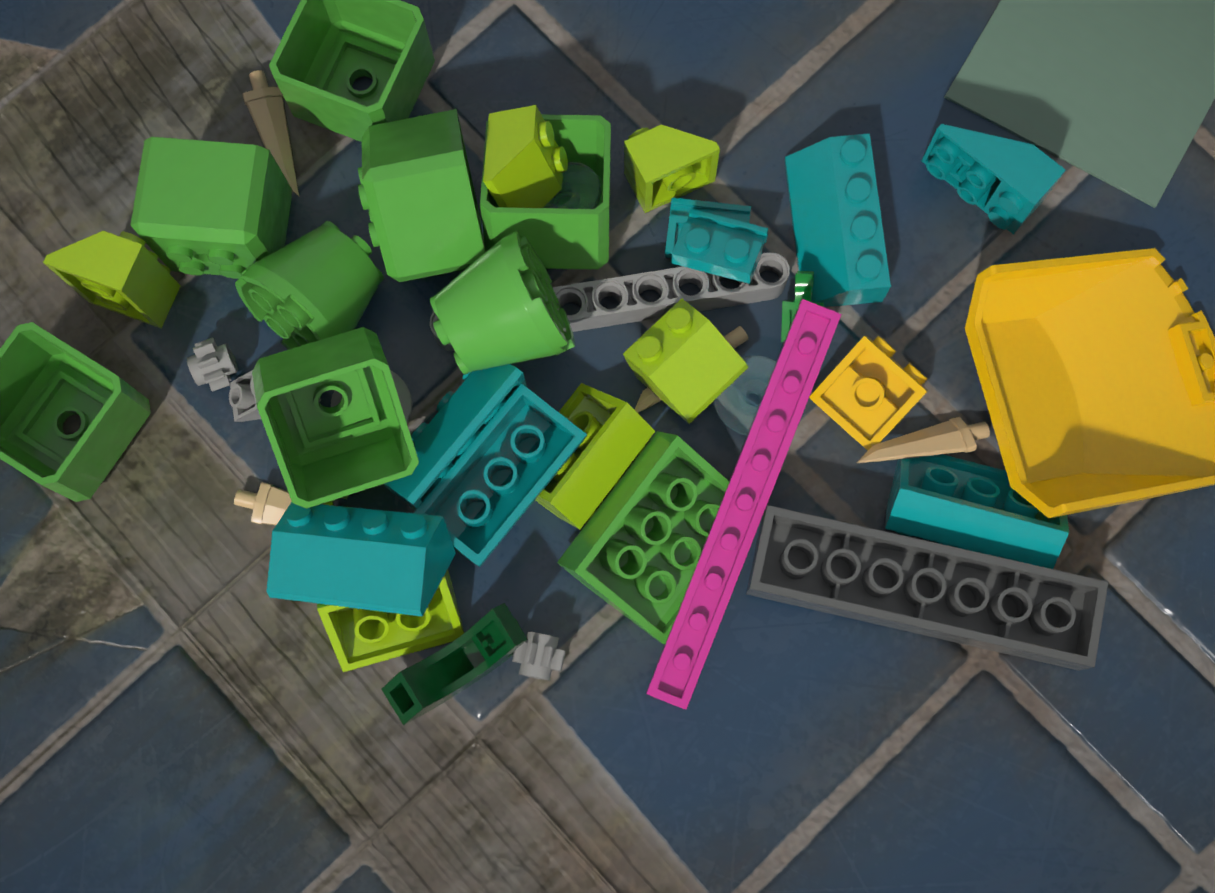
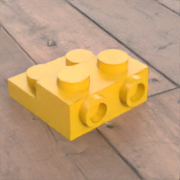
M879 335L874 340H871L868 336H863L809 396L818 407L867 451L873 445L879 444L929 391L923 386L927 377L911 363H908L904 368L892 358L897 351Z

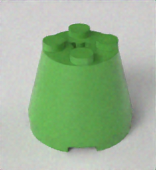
M325 221L320 227L248 266L242 272L241 277L235 282V286L242 301L257 321L262 322L265 320L267 325L283 338L281 344L289 350L354 330L379 284L384 280V276L369 258L372 250L361 237L354 235L350 239L332 222Z
M518 231L500 239L434 297L430 298L431 306L439 319L433 322L436 334L443 345L451 343L455 350V361L464 375L472 371L559 355L575 347V339L566 311L563 308L558 310L560 304L550 284L552 280L526 236L521 237Z

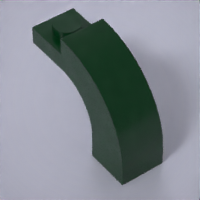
M503 603L491 609L468 631L441 650L400 671L381 690L401 723L405 725L451 699L512 657L514 651L528 639L520 628L518 621L513 617L506 604Z

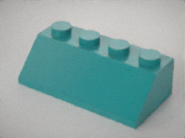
M870 133L829 137L786 156L784 161L798 271H814L812 301H825L824 307L883 302L891 288Z
M508 364L472 371L463 375L462 379L464 382L455 393L449 391L440 400L436 407L438 413L430 423H422L413 432L411 438L419 463L412 475L384 483V486L416 511L522 383L527 387L524 374L517 367Z
M521 383L421 503L414 514L443 516L454 549L478 567H481L584 441L587 434Z
M944 454L898 459L887 502L885 529L893 530L903 536H915L934 541L938 544L1049 569L1054 568L1069 535L1068 516L1063 515L1053 518L1045 516L1011 488L1005 470Z
M291 502L272 531L266 592L270 598L423 617L456 552L443 516L323 504L306 509Z

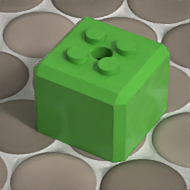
M301 0L274 53L269 67L294 117L362 142V136L369 126L409 118L435 59L424 18L417 6L401 0ZM367 76L373 80L371 86L366 90L358 91L352 88L353 82L359 77Z
M457 109L369 126L362 136V167L358 168L361 184L358 185L363 210L368 209L371 222L368 223L373 247L380 246L387 275L399 282L468 268L486 250Z
M541 114L545 121H550L557 145L564 147L567 154L568 169L563 172L562 189L543 208H505L498 206L483 182L488 121H486L480 197L485 250L488 251L500 239L518 231L521 237L526 236L546 269H599L609 261L611 123L601 115Z
M150 137L144 140L131 227L171 271L196 276L211 274L239 279L242 272L248 266L285 246L293 190L270 150L261 146Z
M30 322L17 325L0 348V459L40 485L75 502L91 499L151 414L149 399L119 376L35 323ZM71 415H79L81 418L80 428L77 432L66 435L63 431L64 421Z
M361 327L266 356L257 361L252 371L256 405L292 503L307 509L412 475L419 460L377 333ZM328 390H335L342 394L340 403L334 407L321 405L318 402L319 397Z

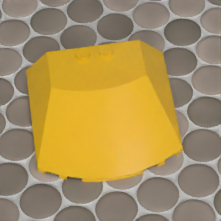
M1155 248L992 265L976 277L965 332L1008 480L1012 489L1048 518L1215 485V337L1202 310L1195 313L1183 294L1189 288L1182 278L1174 281L1161 265L1166 259Z

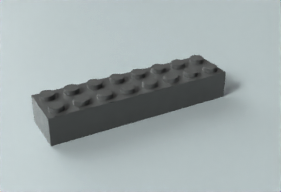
M767 505L760 524L746 595L1080 671L1095 667L1108 582Z

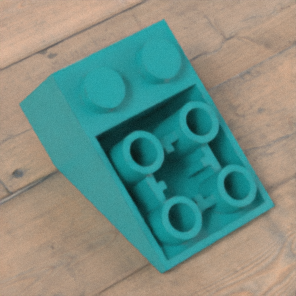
M941 124L937 128L921 160L931 175L948 182L957 189L958 195L965 202L977 205L988 214L990 221L995 226L1003 230L1007 229L1013 235L1045 200L1066 171L1034 144Z

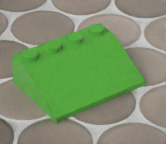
M657 431L557 563L588 589L661 644L665 645L729 481L678 435Z

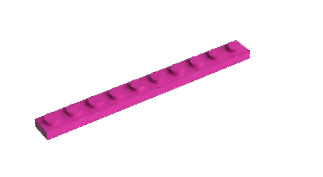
M805 299L800 301L646 694L682 709H687L842 314Z

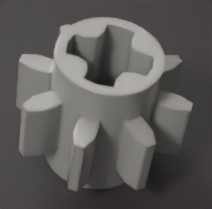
M214 338L196 343L195 348H193L195 355L187 357L188 367L195 383L198 386L209 383L212 392L230 386V381H232L230 375L238 372V367L229 345L225 343L217 346Z
M527 632L528 640L514 651L512 662L521 663L519 675L550 681L552 670L562 671L566 651L557 649L559 640L557 637Z

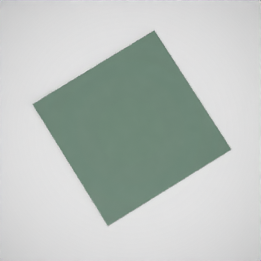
M1001 0L944 98L1155 208L1215 99V0Z

